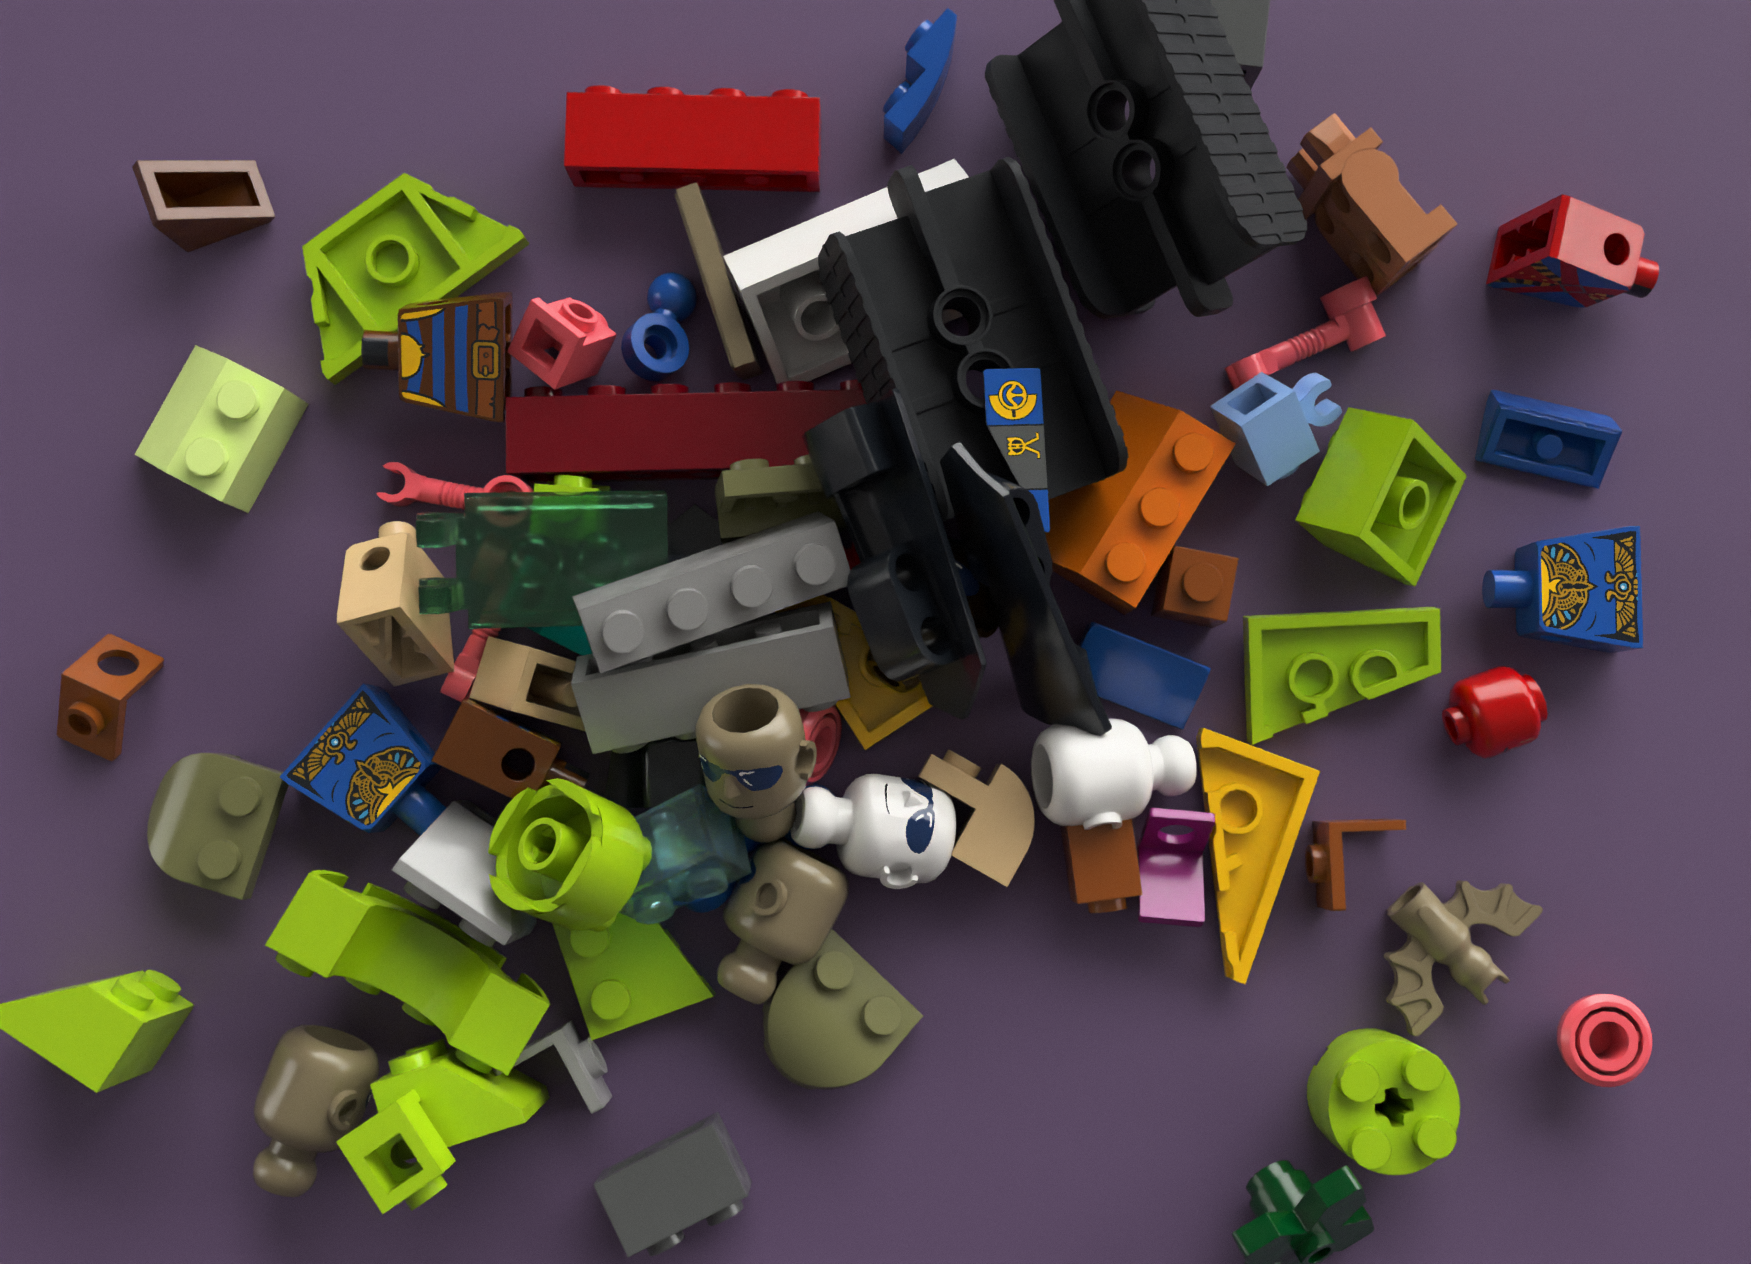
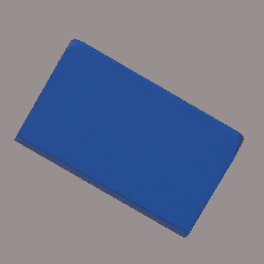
M1491 390L1485 406L1475 459L1484 463L1599 489L1622 430L1613 418L1607 415L1503 391Z
M1090 622L1086 625L1079 643V647L1087 651L1098 697L1175 728L1184 729L1208 679L1211 668L1095 622Z

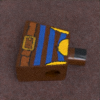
M512 292L422 301L405 305L398 311V332L364 331L361 344L363 367L365 369L397 370L399 398L405 403L493 422H504L506 419L505 397H512V355L507 352L512 342Z
M472 698L462 701L432 759V762L512 799L528 787L537 791L544 786L550 785L546 780L557 778L570 781L584 788L590 773L556 757L562 742ZM518 748L531 754L534 758V767L526 773L510 768L507 763L508 751Z

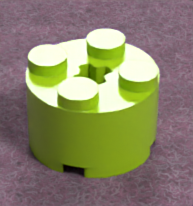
M557 778L546 780L550 785L544 786L537 791L529 787L517 794L505 807L490 837L488 853L496 856V876L489 874L494 893L508 907L566 929L575 931L592 930L594 932L606 930L613 924L617 913L632 896L640 879L641 872L650 863L652 858L650 841L642 835L638 822L627 809L570 781Z
M1377 1028L1349 1031L1336 1037L1327 1046L1328 1050L1321 1057L1317 1066H1313L1308 1077L1307 1100L1316 1126L1334 1146L1360 1166L1385 1175H1406L1428 1167L1437 1159L1448 1156L1453 1151L1457 1142L1456 1131L1460 1118V1099L1451 1073L1437 1055L1397 1034ZM1386 1089L1390 1091V1097L1385 1100ZM1383 1102L1382 1109L1377 1111L1375 1104Z

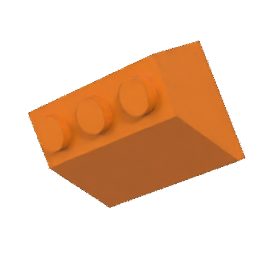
M1116 390L1109 402L1113 405L1117 423L1121 426L1124 434L1123 439L1129 456L1127 458V466L1124 471L1102 481L1049 499L1050 531L1045 532L1052 558L1053 572L1123 615H1126L1137 607L1236 443L1179 409Z

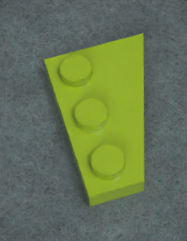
M1417 607L1243 616L1247 742L1251 745L1272 738L1274 733L1300 723L1308 724L1329 716V712L1363 699L1370 700L1441 673L1440 608Z

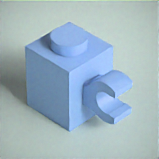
M1261 372L1212 404L1210 409L1222 435L1236 443L1231 451L1236 466L1266 486H1269L1277 480L1290 476L1298 469L1300 464L1320 452L1308 423L1319 427L1326 426L1334 422L1342 413L1341 407L1327 398L1314 406L1319 394L1332 386L1330 380L1316 372L1310 373L1302 377L1294 388L1291 389Z

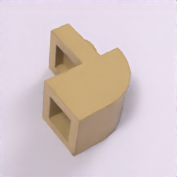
M947 750L943 759L930 754L917 777L940 788L972 808L955 837L951 856L1008 887L1030 847L1034 833V808L1026 787L1018 776L1002 763L996 764L989 779L984 784L976 779L982 768L951 750Z

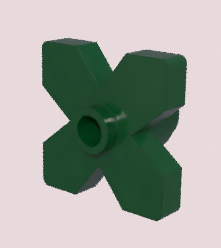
M1281 1160L1261 1169L1247 1183L1246 1190L1251 1196L1249 1207L1256 1216V1219L1235 1230L1232 1233V1237L1246 1261L1245 1264H1318L1328 1258L1333 1252L1343 1251L1374 1231L1372 1218L1363 1207V1204L1367 1201L1364 1189L1347 1165L1312 1184L1304 1171L1295 1170L1288 1160Z

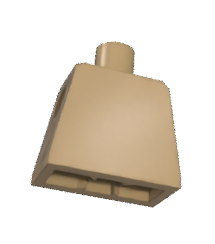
M401 521L385 523L378 529V538L354 544L346 550L337 610V624L393 686L453 672L454 658L445 579L417 543V531L412 525Z

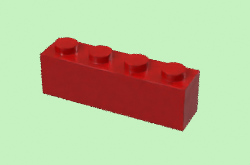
M605 85L590 86L584 92H567L564 167L574 187L678 189L697 182L701 190L820 192L822 124L820 97H809L805 92L793 89L778 90L773 92L771 96H746L743 91L733 88L714 89L710 91L709 95H685L676 88L654 87L649 89L647 94L622 93L617 88Z

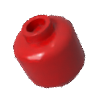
M1498 666L1456 682L1450 689L1449 708L1442 711L1443 723L1452 742L1457 746L1465 744L1473 754L1485 759L1533 742L1540 734L1541 722L1547 720L1548 715L1545 698L1536 681L1530 675H1520L1515 669L1507 666Z

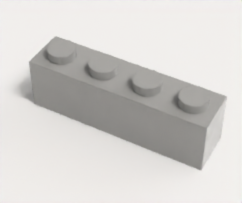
M817 511L572 596L595 662L600 673H604L846 587L851 570L835 521Z
M831 601L761 616L604 673H600L593 654L579 656L576 659L571 682L592 754L609 750L620 754L630 753L644 747L648 742L673 736L682 740L696 738L695 726L702 708L715 695L740 685H768L782 690L797 705L798 709L803 708L808 712L822 711L834 706L839 700L850 698L848 672Z

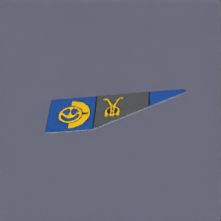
M985 369L983 376L986 425L1019 486L1027 489L1034 495L1038 503L1044 531L1049 532L1050 518L1040 369Z

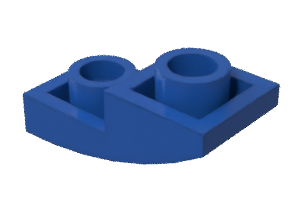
M949 8L943 12L934 24L926 20L913 32L905 46V51L907 52L905 78L912 85L907 81L901 83L893 91L883 107V112L885 113L884 139L901 154L915 139L929 118L947 78L952 60L957 15Z

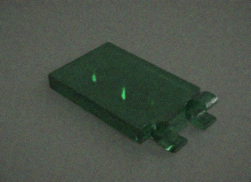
M665 491L464 493L465 513H417L416 538L418 548H440L452 545L456 547V578L433 577L419 579V614H445L468 609V629L582 626L572 596L668 563L667 493Z

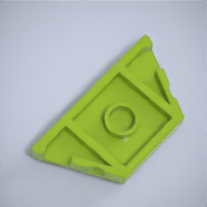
M403 173L302 246L306 274L311 279L313 285L311 305L314 323L320 329L324 360L320 361L322 373L334 385L338 384L363 365L361 344L365 330L398 332V311L400 308L415 302L458 297L527 247L529 242L520 229L510 224L507 227L479 213L475 207L455 197H446L436 192L431 185Z

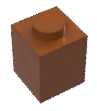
M1174 546L1159 569L1151 616L1214 628L1227 622L1239 558Z
M1132 818L1122 820V826L1118 829H1113L1112 824L1099 825L1088 830H1084L1083 825L1060 826L1070 899L1077 904L1087 903L1089 913H1104L1127 909L1126 897L1143 895Z

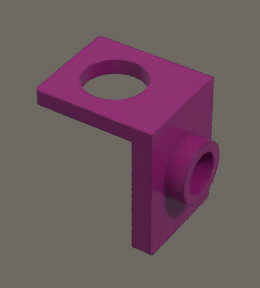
M1150 808L1137 843V858L1143 895L1138 896L1139 922L1202 927L1205 921L1203 851L1215 825L1214 813ZM1171 825H1183L1194 829V831L1184 835H1170L1161 832L1160 829Z

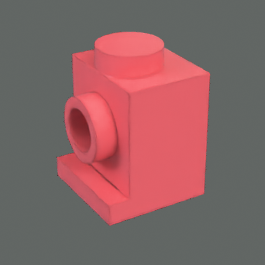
M538 297L531 299L507 352L556 390L598 374L617 334L608 327V323L601 313L581 301L569 297L546 304ZM554 347L559 351L557 359H554L544 350Z

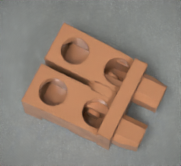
M1334 113L1304 135L1300 142L1303 149L1290 159L1286 168L1304 189L1298 199L1303 208L1304 218L1307 219L1315 213V223L1321 234L1357 280L1368 276L1377 297L1419 266L1457 226V222L1441 204L1428 214L1423 211L1399 182L1398 168L1394 160L1385 152L1378 150L1383 141L1372 127L1355 138Z

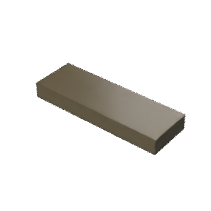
M697 182L676 189L677 194L674 195L730 366L738 378H742L743 381L761 375L763 371L733 280L723 258L725 255L707 201Z

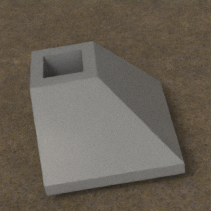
M456 800L443 811L399 858L392 871L407 880L403 889L418 902L432 909H438L443 904L461 916L463 919L459 923V927L473 939L490 947L496 941L505 946L529 935L537 924L536 917L508 907L496 896L491 887L489 874L496 876V856L489 854L488 849L490 837L498 819L469 800Z

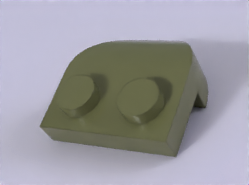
M809 455L795 459V465L769 467V461L766 459L737 461L730 465V470L721 472L715 486L720 538L723 544L817 511L833 519L839 533L847 527L836 499H826Z
M197 753L177 761L164 775L155 794L149 814L147 840L155 863L167 875L177 880L240 900L250 899L289 786L280 778L283 772L240 759V756L233 754Z
M831 929L818 954L807 963L793 965L777 981V987L773 996L764 1002L762 1012H764V1048L775 1068L784 1077L798 1086L810 1090L845 1088L875 1072L920 1021L923 1015L843 938Z

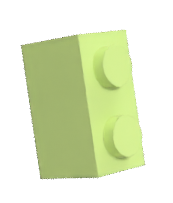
M195 345L135 455L209 496L249 513L309 404L284 387L228 358Z

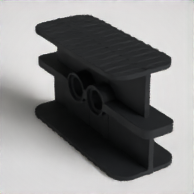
M1054 0L1062 22L1019 55H998L990 60L986 65L985 80L988 83L991 97L995 100L998 107L997 111L1006 126L1005 130L1013 142L1014 151L1022 163L1023 172L1028 177L1031 184L1029 186L1033 195L1036 196L1039 203L1038 207L1041 214L1045 217L1047 228L1054 238L1056 249L1060 252L1064 268L1069 273L1070 282L1073 289L1076 290L1081 304L1092 314L1102 319L1125 317L1148 311L1154 306L1156 298L1177 287L1186 308L1195 317L1215 315L1224 311L1233 304V296L1225 277L1279 246L1294 245L1303 240L1307 231V220L1304 218L1301 203L1294 194V187L1287 178L1283 162H1280L1277 155L1276 146L1270 139L1266 123H1263L1260 116L1259 107L1252 98V91L1245 82L1241 66L1238 65L1234 57V50L1227 41V34L1223 26L1220 25L1215 7L1212 6L1210 0ZM1128 100L1130 111L1126 121L1125 105ZM1152 158L1155 163V177L1153 180L1150 176Z
M1006 157L998 160L989 171L926 192L916 169L912 165L895 170L888 181L887 188L897 219L845 236L840 231L830 234L818 255L819 277L826 291L825 296L828 304L831 305L834 312L833 317L836 325H839L843 343L847 346L849 359L855 367V375L863 388V396L866 403L878 401L890 389H899L942 521L952 519L955 515L939 461L949 448L958 442H961L985 472L995 474L1019 485L986 425L985 399L974 396L967 387L966 373L969 370L983 373L985 369H1040L1048 500L1124 471L1129 456L1123 439V431L1117 423L1116 413L1113 405L1109 402L1105 384L1101 381L1098 365L1094 362L1090 344L1087 343L1084 336V328L1078 320L1076 307L1070 299L1069 289L1066 281L1062 278L1058 260L1054 257L1051 241L1047 238L1043 220L1040 219L1037 212V204L1031 196L1027 178H1024L1018 162L1011 157ZM952 309L960 312L967 320L969 327L968 336H956L950 333L943 324L942 310Z

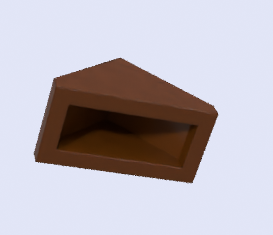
M137 160L132 166L153 226L186 252H191L270 223L275 218L255 160Z

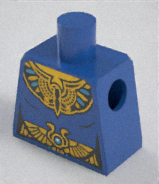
M1626 526L1533 542L1516 549L1514 555L1515 570H1487L1484 575L1482 597L1487 608H1516V631L1520 637L1607 653L1643 648L1640 526Z
M363 683L280 775V778L288 785L368 833L384 832L397 818H400L416 834L421 836L447 808L424 788L442 768L441 765L432 762L435 755L434 750L392 697L382 687Z

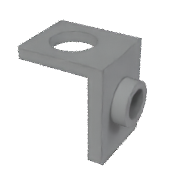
M572 1020L525 1046L514 1066L553 1044L555 1045L591 1114L604 1108L612 1098V1094L602 1075L608 1072L601 1051L591 1038L582 1040ZM493 1068L496 1076L502 1074V1072Z

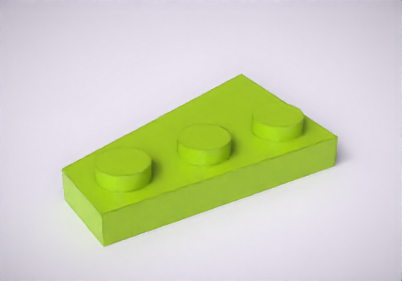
M636 888L625 906L617 913L613 924L604 931H575L552 923L591 1040L716 995L703 976L699 975L680 950L681 947L670 932L663 928L640 898V893Z

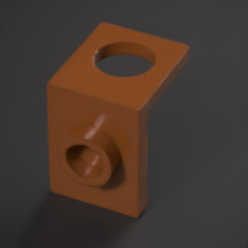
M113 634L105 635L61 673L57 736L109 761H114L122 751L127 700L163 667L164 658ZM109 657H123L134 662L137 669L128 675L118 676L102 671L98 664Z
M1387 818L1312 821L1314 845H1307L1305 869L1309 883H1316L1317 907L1330 911H1346L1342 832L1406 830V820Z

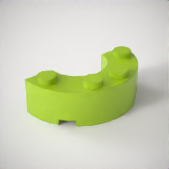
M327 870L309 872L265 946L278 952L275 957L276 961L289 971L303 977H312L314 972L325 978L334 975L341 976L350 984L366 993L379 995L382 990L404 1002L402 1009L409 1016L426 1025L437 1026L445 1034L448 1044L457 1048L455 1055L461 1062L485 1074H489L494 1068L508 1076L550 1005L547 995L540 986L525 973H521L517 982L501 970L507 959L505 956L492 947L473 939L460 927L411 900L369 882L362 893L344 888L349 877L342 873Z

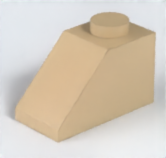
M488 636L469 698L509 711L585 731L571 686L576 661Z

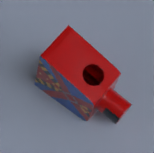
M1561 194L1498 227L1486 285L1568 306L1586 308L1622 293L1638 298L1646 297L1657 282L1659 265L1655 261L1640 257L1645 235L1641 225L1573 197Z

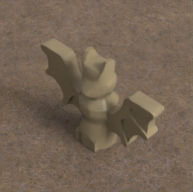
M1458 880L1455 885L1454 895L1445 903H1441L1438 897L1423 882L1410 886L1387 909V915L1407 933V941L1400 949L1384 954V958L1389 962L1394 973V984L1390 995L1386 997V1002L1394 1005L1401 1012L1406 1022L1407 1032L1413 1036L1421 1035L1443 1013L1444 1006L1432 982L1431 970L1434 962L1447 965L1452 978L1459 985L1466 987L1483 1005L1489 1002L1483 991L1496 978L1504 984L1510 981L1492 962L1490 955L1483 948L1471 943L1470 931L1468 929L1470 926L1486 924L1506 936L1515 937L1519 936L1539 917L1543 908L1520 899L1513 892V886L1506 883H1500L1497 887L1490 890H1479L1471 886L1468 881Z

